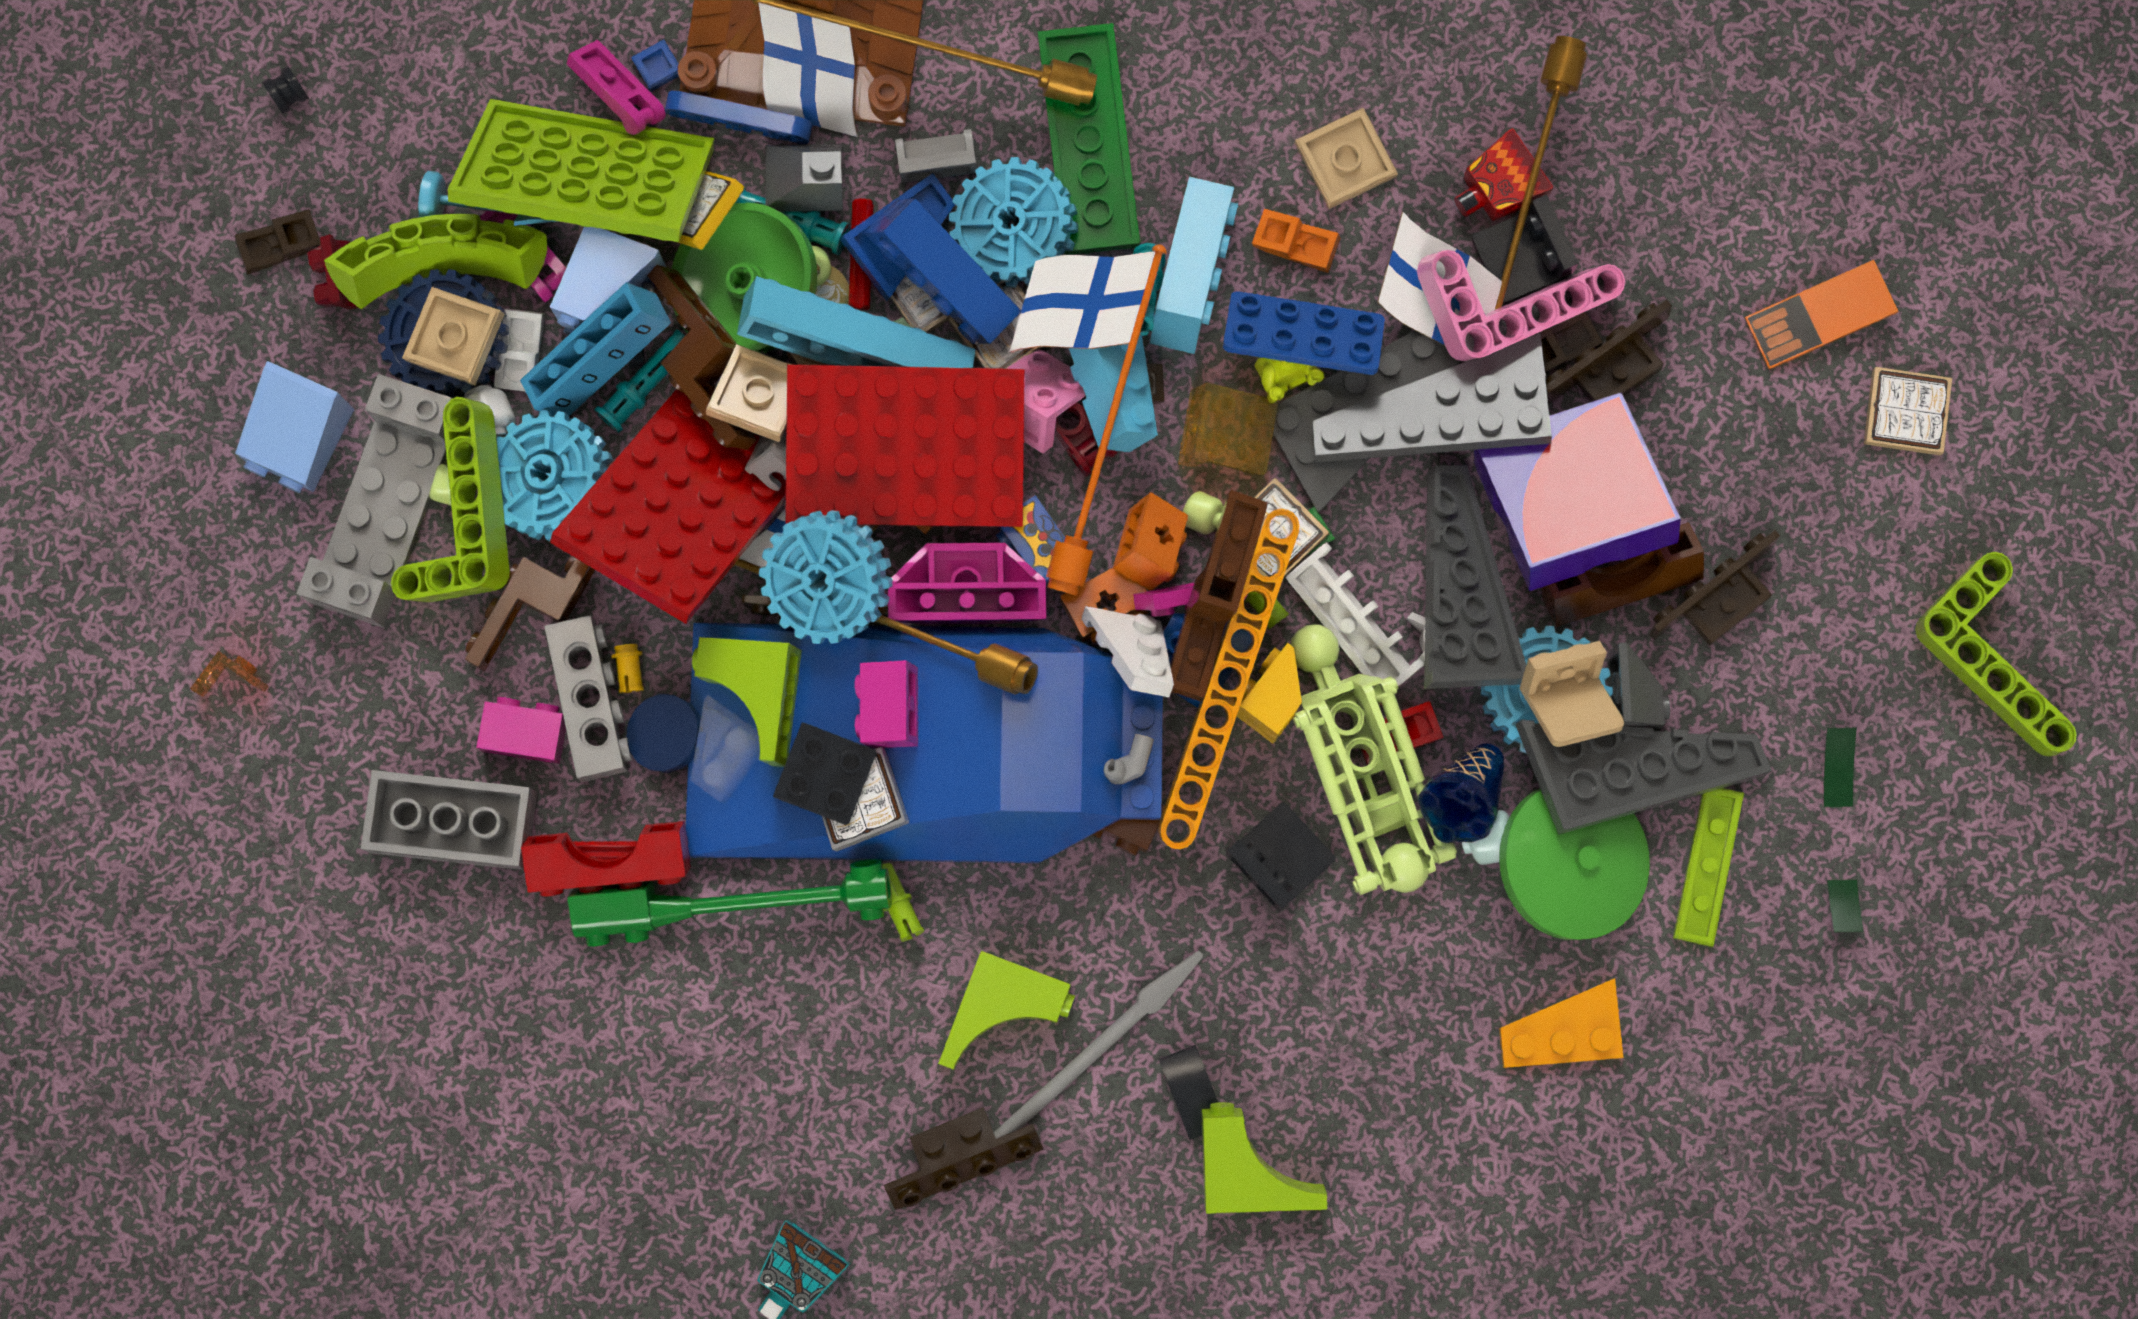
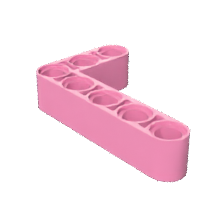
M1444 250L1426 255L1421 259L1417 268L1418 279L1446 349L1451 357L1459 361L1485 357L1619 296L1625 286V278L1622 271L1615 265L1607 264L1586 269L1490 313L1484 314L1465 263L1458 253L1452 250ZM1438 260L1445 267L1444 278H1441L1436 271ZM1598 276H1601L1604 280L1603 292L1597 285ZM1566 290L1572 295L1571 306L1565 302L1564 295ZM1453 297L1458 300L1460 305L1458 315L1451 309ZM1533 304L1538 307L1540 312L1538 321L1532 316ZM1500 319L1504 320L1507 325L1505 336L1499 331ZM1468 333L1474 339L1472 351L1467 348L1465 342Z

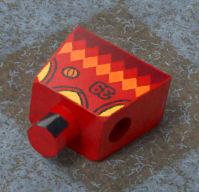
M1513 128L1508 130L1466 169L1463 179L1469 186V189L1454 197L1455 204L1464 217H1468L1483 207L1491 220L1495 221L1521 210L1534 158ZM1541 168L1531 202L1546 194L1549 198L1554 188Z

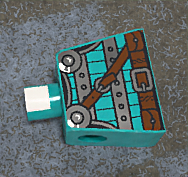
M785 1220L757 1279L759 1283L771 1290L758 1308V1311L769 1319H781L790 1304L802 1313L806 1312L846 1271L851 1263L790 1220Z

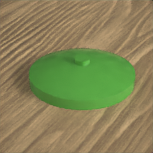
M758 203L734 204L702 250L680 244L672 265V269L678 270L735 342L740 346L759 353L761 351L767 353L776 347L737 335L744 295L756 276L775 280L782 285L800 291L816 293L817 263L807 236L788 216L774 208Z
M1540 788L1526 796L1513 810L1504 827L1499 850L1501 877L1513 906L1533 927L1559 939H1592L1616 930L1635 912L1643 898L1648 883L1650 867L1649 850L1644 831L1635 814L1558 835Z

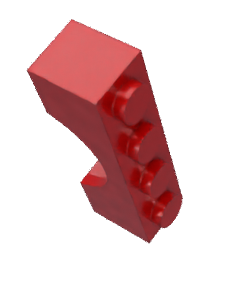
M685 821L645 825L639 835L636 847L626 855L614 859H599L584 853L574 844L568 833L528 836L521 846L527 892H540V896L559 895L564 892V889L579 888V891L583 893L595 892L603 889V885L618 884V887L621 889H629L641 886L642 881L657 880L660 885H670L680 882L681 878L686 877L691 868Z

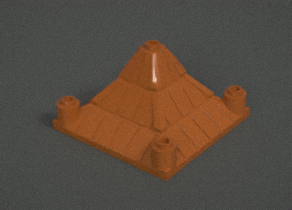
M694 0L686 55L680 60L678 65V76L681 81L679 91L768 110L763 90L764 35L759 4L758 6L754 5L752 0ZM782 0L917 38L919 37L924 0ZM850 27L855 58L854 120L906 127L917 45Z

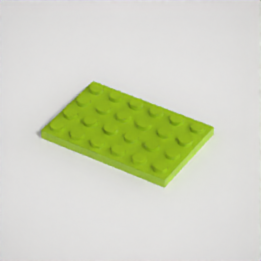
M490 99L448 187V202L464 204L469 207L498 210L509 214L515 213L538 217L544 220L572 223L583 227L617 231L622 234L651 237L662 241L679 242L712 157L714 138L646 126L645 130L631 135L625 130L620 121Z

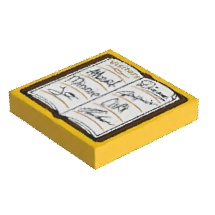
M706 171L680 241L677 243L702 250L743 192L744 186L734 178Z

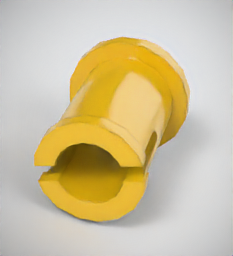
M638 644L614 646L615 654H612L611 658L616 659L619 694L644 691L639 656H642L643 652L638 651Z

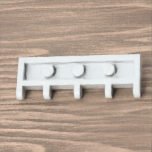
M1326 542L1285 578L1320 622L1334 633L1340 647L1362 674L1380 677L1381 679L1391 676L1392 679L1395 678L1398 687L1424 667V662L1419 659L1411 665L1407 663L1394 646L1403 636L1397 631L1387 638L1370 616L1379 606L1373 600L1363 608L1345 585L1354 575L1350 570H1347L1338 577L1323 558L1332 549Z

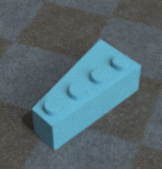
M1189 177L1155 309L1154 327L1151 333L1150 344L1195 354L1202 324L1209 325L1214 302L1208 301L1210 290L1217 292L1222 269L1216 268L1218 257L1225 259L1230 236L1224 235L1225 226H1233L1238 203L1231 202L1234 187Z
M1140 335L1108 443V450L1131 452L1158 435L1143 339ZM1129 344L1095 349L1069 348L1074 362L1070 369L1074 381H1078L1085 392L1086 399L1082 403L1098 448Z

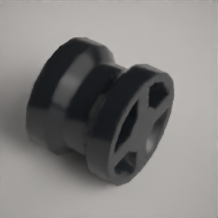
M288 66L281 70L280 76L275 79L267 78L262 82L282 114L290 111L293 103L297 101L304 102L309 99Z

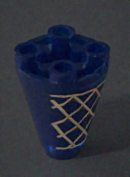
M1483 743L1470 749L1434 775L1419 793L1418 802L1422 816L1433 829V834L1439 841L1444 843H1451L1453 841L1472 843L1486 838L1492 831L1497 818L1505 767L1503 753L1496 746Z

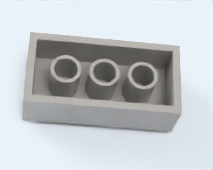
M372 770L360 849L373 854L524 870L521 846L528 836H532L537 792L530 787Z

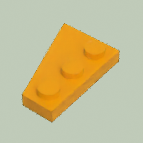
M1615 978L1499 1028L1503 1068L1624 1058Z

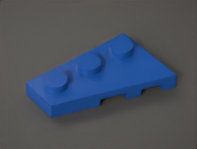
M933 173L895 199L916 198L940 225L955 206L952 202L953 199ZM895 200L850 230L840 239L886 302L905 277V273L864 232Z

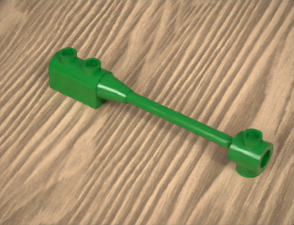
M864 859L851 863L849 865L850 872L846 873L841 885L692 899V897L655 895L652 880L642 881L641 886L629 889H621L618 887V884L603 885V889L599 891L583 893L579 891V888H573L567 900L575 938L585 937L587 946L596 947L610 943V935L625 934V941L628 943L642 942L649 939L648 931H655L658 927L685 920L698 914L842 901L850 912L860 911L861 920H876L884 917L883 909L891 908V882L888 869H882L881 860Z

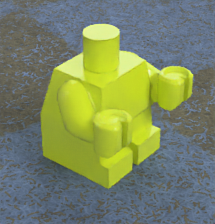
M1258 358L1254 365L1268 394L1267 399L1270 403L1282 400L1284 394L1288 391V386L1290 390L1306 382L1313 386L1324 379L1323 371L1317 368V366L1267 358Z

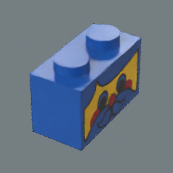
M1035 495L1023 503V527H997L1000 532L995 537L999 543H1006L1046 580L1047 587L1049 577H1046L1055 542L1056 540L1064 542L1065 537Z

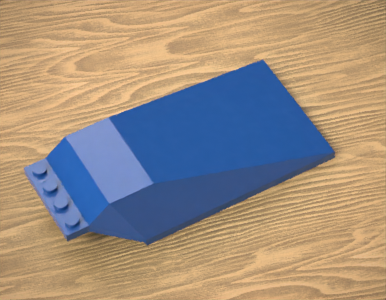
M693 623L692 656L694 650L698 648L699 637L790 643L802 650L790 751L802 722L864 745L860 743V738L857 737L855 732V718L857 714H860V699L857 698L855 692V678L857 675H860V663L903 660L910 662L918 667V746L884 748L909 823L840 851L832 850L822 816L773 798L784 767L771 766L759 760L760 744L758 731L745 703L728 687L707 683L695 677V671L692 667L690 703L700 714L704 731L703 738L700 739L697 747L699 751L688 764L686 833L690 858L879 859L881 861L1041 863L1120 819L1161 820L1163 696L1130 690L1111 663L1113 655L1046 628L910 626L977 654L982 649H987L991 644L996 643L1030 657L1031 662L1038 666L1035 684L1027 694L1020 692L1012 694L980 681L978 671L975 669L976 661L888 626L868 625L867 629L849 639L847 637L842 638V641L839 643L831 644L828 638H825L823 643L815 644L812 643L811 636L807 635L805 638L799 639L794 636L795 629L790 626L784 629L780 624ZM1135 734L1154 739L1146 770L1142 776L1125 784H1113L1108 780L1103 772L1105 763L1112 758L1116 760L1128 755Z

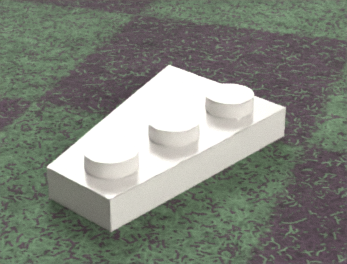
M1085 606L1081 620L1086 627H1094L1097 632L1095 640L1099 646L1108 648L1113 654L1111 663L1129 689L1170 697L1174 682L1161 621L1145 614L1134 616Z

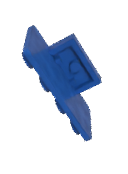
M1236 291L1231 294L1223 349L1230 353L1374 375L1379 369L1385 319L1378 313Z

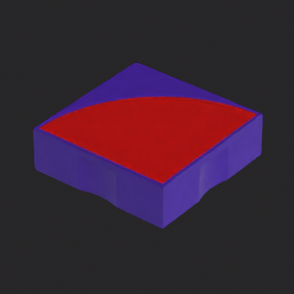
M1622 393L1550 415L1551 444L1474 450V464L1493 509L1500 516L1506 527L1509 546L1529 591L1583 574L1600 564L1626 560L1678 543L1681 518Z

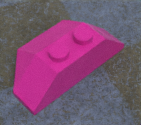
M926 543L891 577L893 578L892 586L888 588V596L890 597L888 602V618L897 622L915 624H1006L1046 620V580L1006 543Z

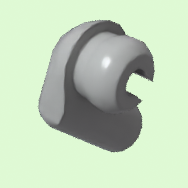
M1135 734L1128 755L1116 760L1112 758L1105 763L1103 772L1108 780L1113 784H1125L1142 776L1146 770L1154 739Z

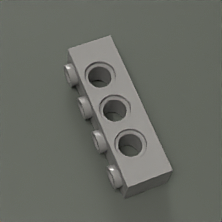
M589 615L544 626L577 779L581 782L628 772L626 762L632 761L633 758L629 752L628 738L621 739L618 724L624 722V715L619 699L614 701L612 699L610 686L616 685V678L612 663L604 662L602 648L608 647V642L603 624L596 625V621ZM582 651L590 652L592 656L590 665L582 670L574 669V657ZM589 689L599 690L600 699L598 703L590 708L583 707L581 704L583 693ZM596 727H606L608 730L607 740L599 746L591 745L589 741L591 731Z

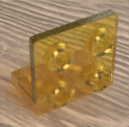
M1209 382L1191 389L1178 464L1195 467L1207 462L1259 476L1266 474L1278 401L1270 403L1267 397Z

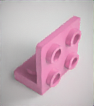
M1038 349L1029 355H1025L1006 369H1025L1024 442L1039 452L1045 453L1053 447L1056 417L1086 395L1079 382L1074 381L1070 366L1045 351Z

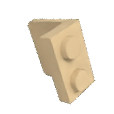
M1600 641L1584 645L1576 644L1568 649L1552 653H1540L1528 658L1520 691L1549 741L1556 747L1617 733L1623 729L1624 719L1599 679L1607 654Z

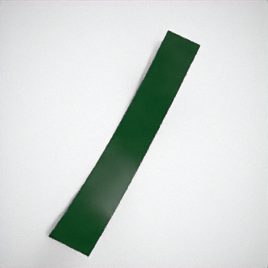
M1857 727L1827 728L1824 764V807H1853L1854 756ZM1827 880L1834 933L1864 932L1857 880Z

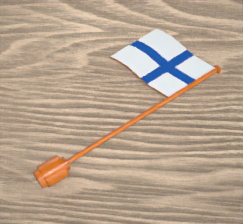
M1161 244L1155 245L1152 248L1153 252L1118 257L1061 255L1035 261L1010 348L1012 353L1021 349L1035 347L1095 349L1129 344L1074 537L1066 535L1064 542L1056 540L1046 577H1049L1048 588L1076 596L1080 586L1084 587L1094 553V551L1087 549L1089 541L1082 540L1081 538L1163 254L1167 255L1165 246Z

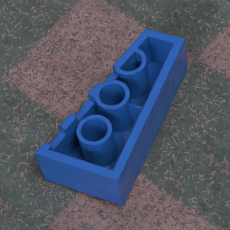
M916 198L895 200L864 232L879 249L904 271L912 283L932 298V303L941 313L946 316L950 315L960 325L958 327L959 332L971 343L991 344L1021 312L1019 307Z

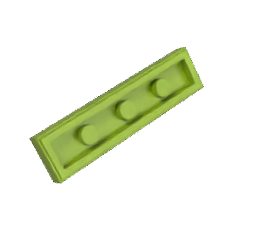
M1721 788L1704 793L1701 796L1673 939L1708 947L1714 946L1744 797L1743 792Z

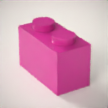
M906 660L860 663V675H857L855 678V692L857 698L860 699V714H857L855 718V732L857 737L860 738V743L872 749L879 747L918 746V667Z
M497 697L496 703L485 701L477 749L485 753L560 764L566 726L563 713H558V706L536 703L535 709L520 707L521 701L506 697Z

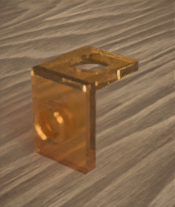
M218 651L191 686L190 690L204 697L226 667L263 692L268 689L269 685L254 675L258 668L238 655L235 660H232L227 655Z

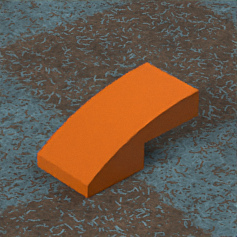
M1264 209L1252 245L1267 253L1329 273L1341 238L1337 232L1303 224L1298 217Z

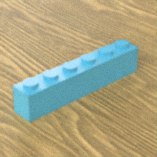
M756 276L744 295L737 331L739 336L828 365L973 368L976 350L962 345L958 341L947 340L926 333L922 329L911 328L890 321L886 317L875 316L854 309L850 305L839 304L818 297L811 292L800 291L782 285L775 280L764 279Z

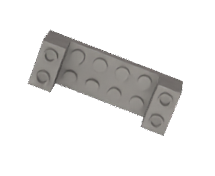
M381 374L377 375L365 411L375 420L323 561L313 557L309 558L296 594L310 604L384 627L395 597L391 587V578L398 567L406 565L431 499L429 492L438 465L444 464L446 458L443 410L445 405L452 399L451 397Z

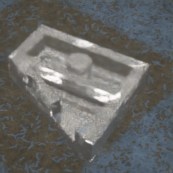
M707 695L703 704L691 781L721 803L726 804L760 755L759 736L755 727Z

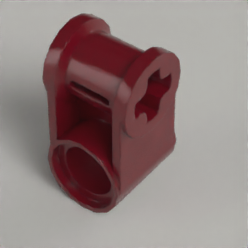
M1075 403L1056 417L1054 435L1064 446L1069 457L1081 473L1088 477L1092 474L1091 469L1094 467L1099 448L1085 409L1079 403ZM1064 413H1072L1078 417L1079 425L1072 430H1067L1060 426L1058 418ZM1107 449L1104 459L1108 456L1114 458L1118 455V452Z

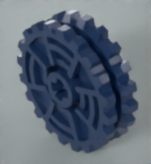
M435 269L430 270L428 278H424L420 274L414 276L413 284L409 287L402 284L397 289L399 297L396 300L389 298L386 306L390 311L388 315L381 316L379 324L384 326L385 329L383 333L378 335V343L386 347L381 353V357L386 363H392L389 371L393 376L400 377L402 382L439 394L444 393L445 396L453 399L458 397L460 391L466 394L475 386L402 359L431 287L498 309L505 314L503 318L507 315L504 308L496 306L499 299L492 292H488L486 287L476 282L471 276L466 274L464 277H460L459 272L451 269L447 271L446 275H443L441 271ZM502 322L477 383L480 382L486 385L490 381L488 376L490 370L498 371L502 365L498 360L499 354L507 353L508 345L503 342V337L510 334L509 326Z

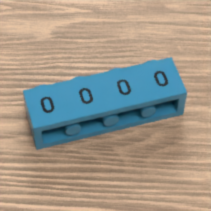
M626 282L532 368L520 381L534 410H548L553 416L558 411H561L570 416L669 326L671 321L656 293Z

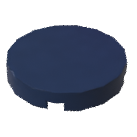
M658 694L647 698L635 708L627 727L626 737L629 742V752L637 763L651 771L671 773L683 769L695 758L699 751L697 747L700 739L703 738L704 729L700 714L691 703L676 695Z

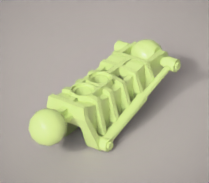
M1317 624L1306 625L1294 634L1290 645L1294 647L1296 665L1305 672L1313 674L1318 690L1301 696L1304 710L1294 713L1293 721L1296 728L1304 731L1333 815H1337L1358 873L1357 876L1353 877V888L1360 895L1377 889L1378 885H1380L1383 891L1389 889L1403 893L1415 891L1423 886L1428 878V874L1436 871L1435 863L1441 864L1456 858L1457 850L1453 842L1443 840L1427 792H1425L1423 784L1425 778L1395 696L1399 689L1395 678L1392 679L1391 676L1381 679L1380 677L1357 674L1340 681L1334 667L1340 650L1338 639L1325 626ZM1381 704L1384 709L1388 723H1385V720L1379 708ZM1345 712L1351 715L1354 721L1353 729L1347 731L1340 729L1335 723V714ZM1391 733L1394 737L1398 752H1396L1393 741L1391 739ZM1355 748L1364 749L1369 755V764L1365 767L1353 764L1350 760V751ZM1400 762L1403 763V766H1404V768H1405V771H1406V774H1407V777H1408V780H1409V781L1406 780V777H1405V774H1404V772H1403V769H1402V766H1401V763H1400ZM1384 771L1392 791L1378 796L1371 776ZM1357 781H1362L1369 800L1363 801ZM1415 789L1422 807L1420 810H1416L1410 792ZM1350 815L1358 832L1357 835H1354L1348 816ZM1423 817L1426 819L1435 844L1431 846V850L1418 822ZM1406 826L1413 844L1406 842L1394 844L1386 849L1381 856L1374 838ZM1359 843L1363 844L1374 872H1367L1358 847Z

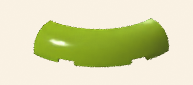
M477 214L431 215L391 224L388 232L368 240L364 236L359 237L340 248L324 261L329 275L338 289L350 302L363 309L383 294L400 287L402 284L405 285L413 282V277L418 274L428 278L430 270L435 269L441 271L443 275H446L447 271L451 269L456 270L460 274L494 277L528 289L544 265L547 254V237L545 233L530 226H514V221L505 219L502 224L481 220Z

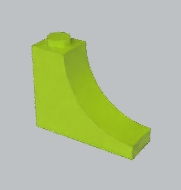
M699 637L698 648L694 650L692 656L694 676L707 683L726 686L739 696L749 709L757 727L760 744L759 760L771 766L784 767L790 751L802 650L790 643Z
M981 951L938 1064L955 1070L963 1053L973 1041L987 1030L1004 1022L1027 1018L1057 1023L1060 1016L1067 1018L1075 999V995L1069 993L1071 984Z
M1219 1102L1211 1104L1210 1109H1201L1204 1205L1206 1214L1327 1210V1192L1324 1184L1302 1182L1285 1176L1272 1168L1257 1153L1246 1133L1242 1108H1234L1233 1103Z

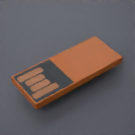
M1871 260L1745 317V320L1770 370L1895 315L1899 311L1875 261Z

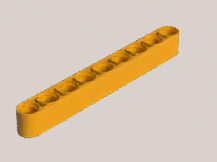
M1288 509L1273 510L1264 516L1237 612L1226 624L1205 696L1200 701L1159 822L1158 832L1162 841L1173 849L1187 848L1196 837L1300 527L1298 518ZM1276 516L1285 518L1290 525V532L1283 539L1276 538L1270 532V522ZM1262 554L1273 556L1277 562V570L1270 577L1263 576L1257 570V560ZM1250 592H1257L1264 598V608L1259 614H1250L1244 607V598ZM1239 629L1247 631L1252 639L1250 648L1242 653L1234 650L1231 645V637ZM1227 667L1235 669L1239 676V682L1232 690L1223 689L1218 682L1220 671ZM1214 705L1221 706L1226 712V721L1218 728L1210 727L1205 720L1206 711ZM1201 743L1209 744L1214 753L1211 762L1204 766L1197 765L1192 758L1194 748ZM1194 781L1200 786V797L1194 803H1184L1180 799V788L1185 782ZM1176 819L1185 821L1188 827L1186 837L1180 841L1170 840L1166 833L1168 824Z

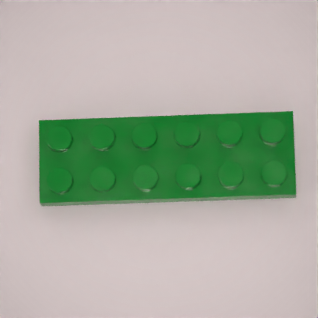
M1113 23L1038 31L1041 68L1043 64L1050 65L1051 60L1054 58L1087 67L1090 73L1097 74L1094 93L1089 104L1080 102L1078 106L1045 97L1054 176L1068 189L1071 194L1069 199L1077 208V214L1072 218L1078 224V232L1070 236V240L1075 245L1072 251H1065L1064 255L1136 248L1140 245L1114 25Z

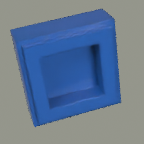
M664 39L631 57L650 92L679 77V64Z

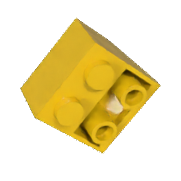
M1289 643L1285 645L1282 651L1275 647L1261 665L1259 673L1262 674V677L1258 682L1252 678L1248 681L1237 713L1239 719L1272 744H1274L1295 716L1294 713L1299 710L1302 704L1294 647Z

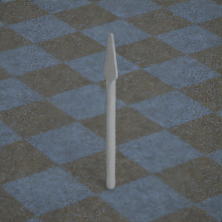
M1200 951L1195 952L1142 988L1137 995L1136 1002L994 1131L996 1139L1023 1128L1147 1013L1152 1014L1159 1011L1203 958V954Z

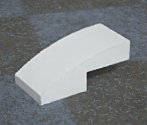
M507 308L504 309L507 316L503 318V324L509 326L510 334L503 337V342L508 345L507 353L499 354L498 360L502 365L498 371L495 370L494 388L525 391L520 380L538 364L545 313Z

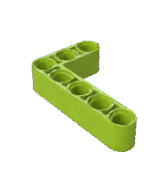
M455 397L445 405L443 410V427L456 555L398 567L391 578V587L396 597L402 600L435 602L491 592L503 588L509 579L510 569L495 421L492 409L484 402ZM470 412V418H469V420H468V422H467V416H468V413ZM474 450V457L471 461V453ZM478 489V495L475 500V491ZM480 527H481L482 533H481V536H480V538H479V537H478V534H479V530H480ZM484 566H485L486 571H485V575H484V577H483V576H482V571H483V568H484ZM450 573H451V574H452V578H451V581H450V583H449V575H450Z
M1998 552L1987 553L1972 563L1919 618L1915 628L1917 638L2036 752L2049 757L2058 755L2070 749L2076 742L2077 734L2073 724L1967 625L2012 577L2013 567L2007 556ZM1984 564L1994 567L1997 572L1996 581H1990L1984 576L1982 570ZM1957 591L1964 592L1969 596L1971 601L1969 609L1963 608L1957 603ZM1931 618L1941 621L1944 626L1943 636H1937L1930 630L1929 622ZM1960 646H1966L1971 650L1973 654V662L1971 664L1965 663L1959 657L1958 650ZM1989 673H1994L2001 679L2002 689L2000 691H1995L1989 686L1987 681ZM2019 700L2026 702L2030 706L2031 716L2029 719L2019 715L2017 711V702ZM2048 728H2053L2058 732L2060 736L2058 747L2048 742L2046 738Z

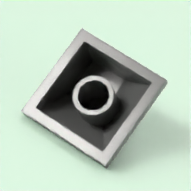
M842 144L765 145L766 206L774 208L779 212L843 211Z
M1618 643L1607 653V667L1611 674L1608 678L1609 687L1613 688V695L1610 698L1624 719V726L1659 730L1665 725V720L1670 718L1669 697L1663 696L1662 685L1628 643Z

